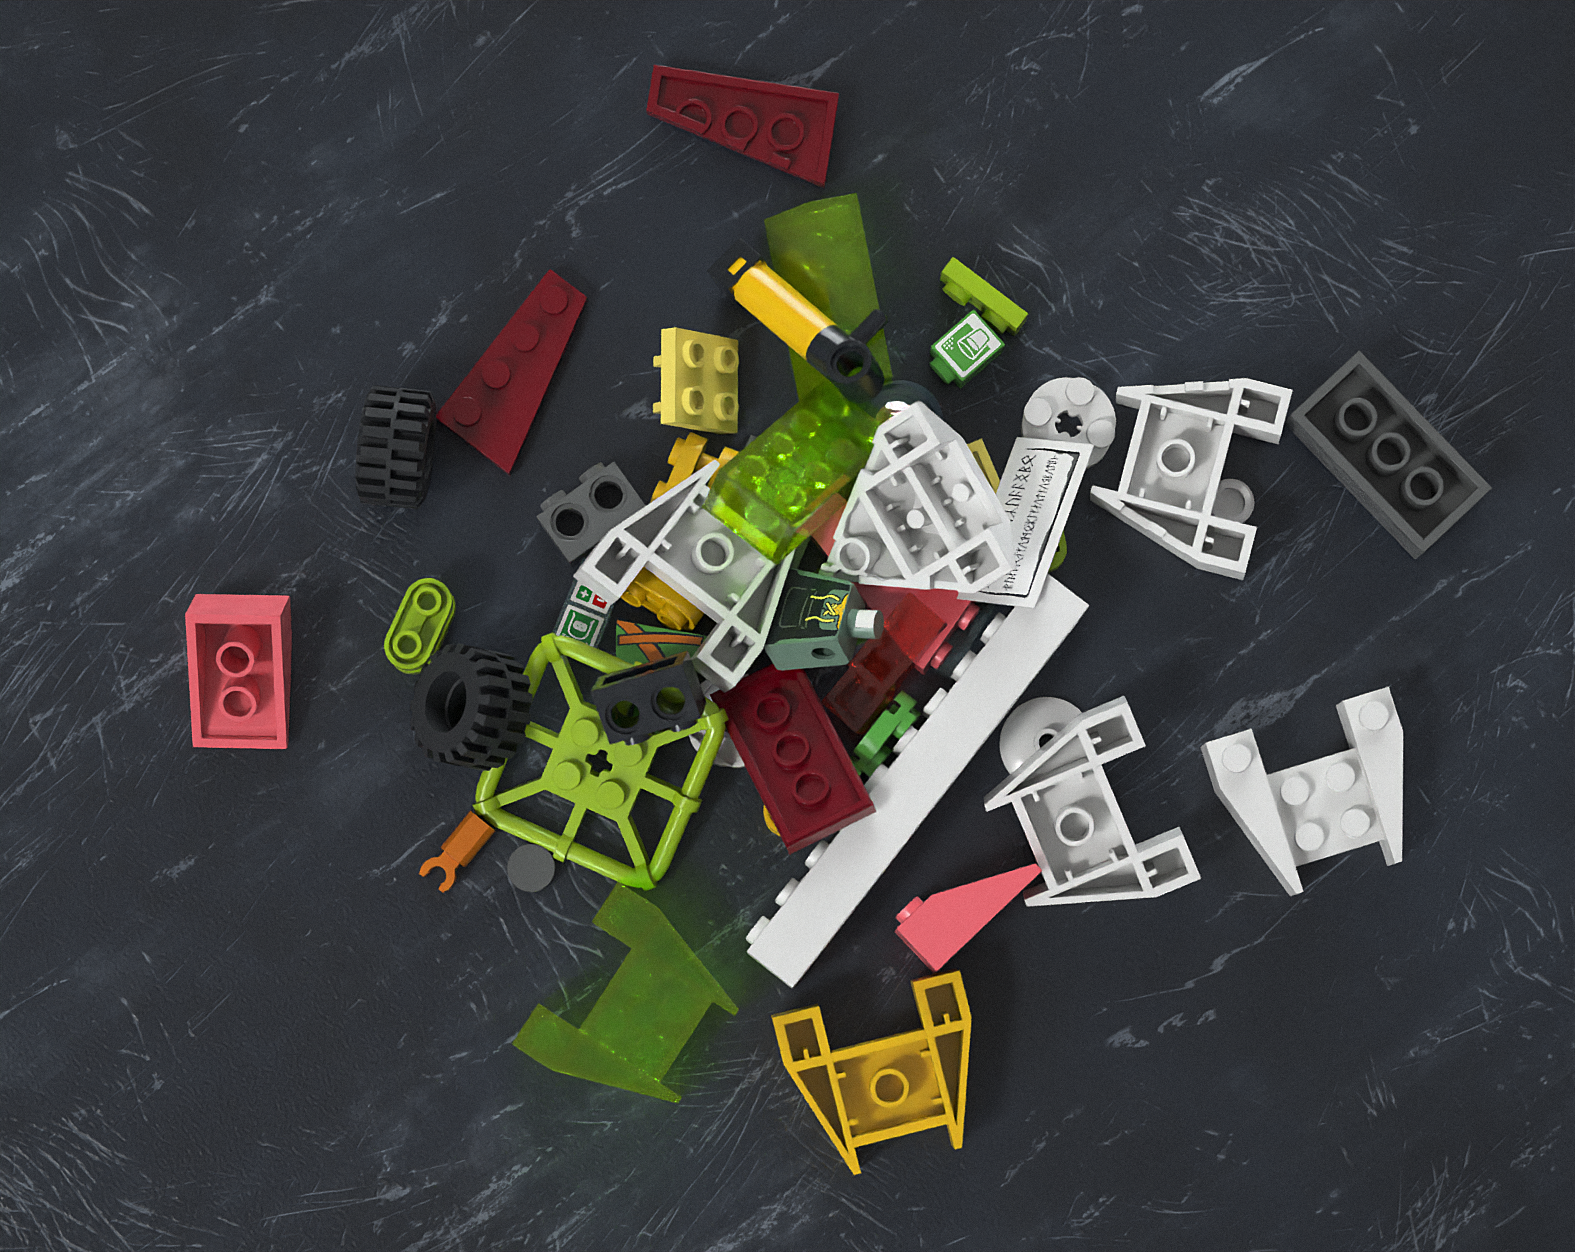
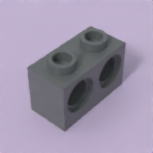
M602 462L594 465L579 477L582 483L580 486L568 494L564 490H560L540 505L543 512L536 517L571 568L588 557L598 542L611 529L646 506L615 462H612L607 467ZM615 486L622 491V501L618 506L612 509H605L597 504L596 496L603 487ZM568 513L578 514L584 519L583 529L575 536H565L558 531L559 520Z

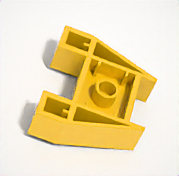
M957 968L910 980L922 1028L830 1051L818 1003L771 1015L785 1068L853 1175L861 1174L854 1147L945 1124L947 1125L953 1148H962L972 1017L960 970Z

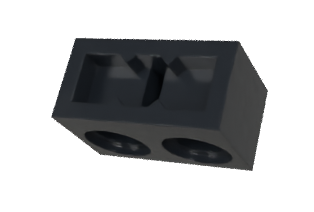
M688 651L598 677L591 690L610 745L624 741L627 746L639 744L650 739L653 736L652 732L668 727L671 732L686 730L698 723L697 719L701 718L707 704ZM666 687L677 688L683 693L685 701L671 703L664 698L661 690ZM619 701L634 703L639 710V715L634 717L623 715L618 710L616 703Z

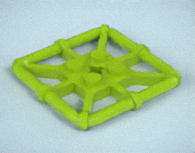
M554 632L541 637V643L532 652L523 675L529 677L531 683L528 692L534 698L547 664L550 661L570 710L560 734L530 721V725H526L525 737L553 749L542 776L494 794L508 761V758H506L503 766L499 768L492 767L490 771L482 772L477 784L476 802L472 804L477 816L482 815L494 827L532 844L544 847L546 850L554 853V859L563 863L568 859L624 885L636 888L642 887L644 891L656 888L658 886L657 881L661 880L669 869L692 812L697 813L701 806L702 799L699 796L723 742L726 729L725 722L729 720L725 709H719L714 702L705 697L707 704L701 718L697 719L698 723L679 732H671L670 728L659 732H652L653 736L650 739L635 745L627 746L624 741L610 745L595 705L584 701L566 656L607 674L643 663L635 661L634 664H631L575 638L562 635L557 636ZM666 687L661 690L662 695L667 701L672 703L685 701L683 693L677 688ZM619 701L617 708L623 715L627 716L632 702ZM706 730L682 788L648 774L659 746L698 731ZM600 749L608 752L607 761L613 764L611 771L608 769H603L600 773L592 769L593 764L588 761L589 754L596 755ZM641 789L667 799L675 805L651 862L631 815ZM543 790H547L575 803L562 836L509 813L500 807ZM588 809L617 822L635 868L574 842Z

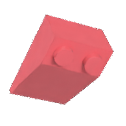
M196 594L185 613L193 747L287 749L289 742L292 655L290 596Z
M1032 864L931 895L925 902L916 896L896 915L895 918L901 925L895 930V933L935 973L1042 870L1036 864Z

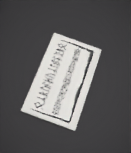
M1016 438L995 494L1011 521L1016 569L977 593L959 592L957 599L1035 608L1094 444Z

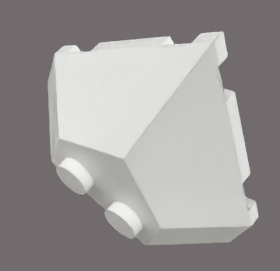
M921 401L913 403L879 425L872 441L875 445L866 467L860 470L833 536L835 542L827 562L822 564L818 574L866 585L927 590L935 588L958 590V592L977 593L1015 570L1016 561L1011 521L963 437Z

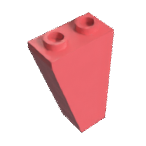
M839 495L834 498L810 532L812 541L827 559L835 542L833 536L848 502ZM851 582L857 588L868 610H880L883 613V629L916 670L925 675L930 666L937 670L941 667L953 649V646L948 643L951 636L958 627L965 631L981 608L975 604L976 601L957 599L958 590L935 588L927 590Z

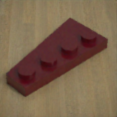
M660 65L653 66L646 109L648 115L825 188L839 93Z
M549 269L437 413L436 420L510 476L525 439L527 440L534 424V419L543 398L546 396L553 381V376L561 357L568 347L586 306L587 297Z

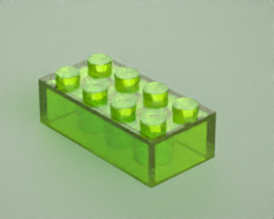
M823 380L719 470L702 508L775 565H778L848 502L860 470L866 467L875 445L872 443L873 438L881 423L855 403L846 400L838 390Z

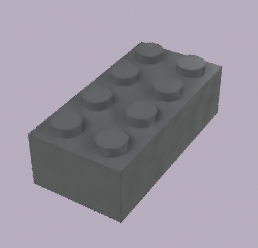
M1360 350L1301 404L1284 423L1414 559L1422 555L1492 489Z

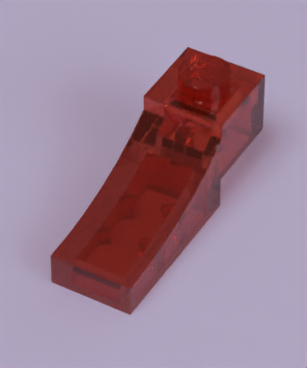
M909 592L884 621L882 636L879 639H869L848 663L850 668L823 698L821 703L855 733L864 734L892 702L893 696L936 638L947 627L948 623L914 593Z

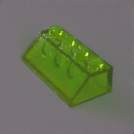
M857 193L810 201L764 219L774 272L848 335L874 309H879ZM882 328L866 346L883 370L885 384L891 382L893 376L884 330ZM788 346L799 403L842 395L834 384ZM863 367L855 368L848 377L856 375Z

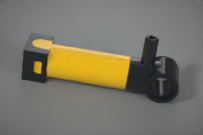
M741 238L707 270L724 295L742 310L746 308L834 384L846 400L852 403H864L878 396L884 385V373L866 344L888 323V318L879 309H874L848 335L767 265L763 257ZM863 367L859 373L848 377L852 370Z

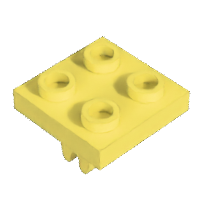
M677 327L661 329V355L653 357V366L661 367V402L653 403V413L661 414V424L722 435L738 433V340Z

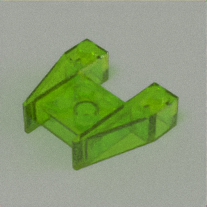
M617 882L591 923L631 948L579 1029L538 1003L513 1040L512 1045L552 1071L679 1103L682 1097L661 1083L668 1069L712 1002L734 1016L739 1009L660 909Z

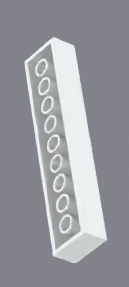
M1047 573L1035 608L1014 606V609L1007 617L1000 612L996 615L980 638L986 645L978 655L971 650L968 651L952 672L951 678L957 682L947 693L940 688L923 709L922 715L927 718L919 731L910 726L894 747L893 753L898 756L889 769L881 763L864 785L877 812L839 830L840 832L830 845L823 839L805 861V865L810 868L807 875L801 882L794 878L788 882L775 899L776 903L781 906L771 921L762 916L745 938L752 944L747 950L748 955L792 989L797 985L1082 618L1089 607L1086 602Z

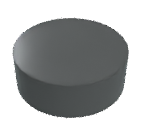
M526 844L517 848L511 854L507 864V872L511 882L517 888L526 892H538L548 887L553 881L556 865L554 858L544 847L536 844Z

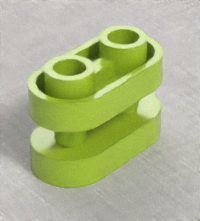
M424 578L414 582L406 591L384 641L385 654L389 661L403 673L420 674L424 664H430L431 656L437 650H440L455 617V599L442 582L432 578Z

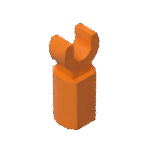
M470 810L441 845L440 848L444 852L439 857L425 861L421 866L419 874L425 878L433 868H443L446 872V879L438 889L442 893L449 891L455 884L458 867L462 865L466 868L495 830Z

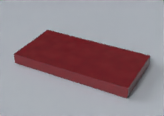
M771 664L740 679L735 687L725 693L720 689L709 694L712 702L719 709H725L729 719L725 722V727L789 854L877 812L804 669L777 670L774 664Z

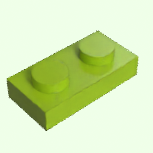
M954 257L942 270L940 280L946 284L943 287V291L950 298L962 306L970 302L983 312L980 317L992 330L1001 335L1007 330L1015 337L1027 320L1028 313Z

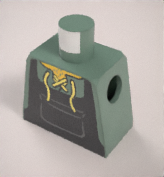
M789 568L764 649L777 670L846 665L853 658L858 638L879 639L882 636L884 628L883 613L880 610L865 609L863 599L855 585L850 581Z

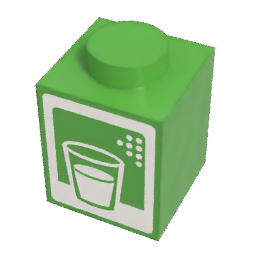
M973 309L931 346L930 355L934 360L929 364L943 382L948 385L954 381L961 389L1003 352L1005 344Z

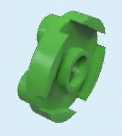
M902 690L894 699L902 706L899 708L893 704L889 710L886 709L853 751V753L860 757L859 760L854 756L850 757L859 777L863 772L871 777L880 764H883L891 754L892 750L886 744L894 735L900 740L908 728L913 726L920 717L921 713L914 708L918 701Z

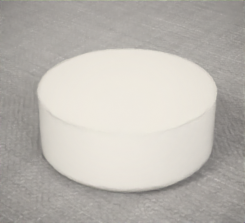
M1236 479L1220 481L1211 516L1244 523L1254 508V497L1250 488L1245 483Z

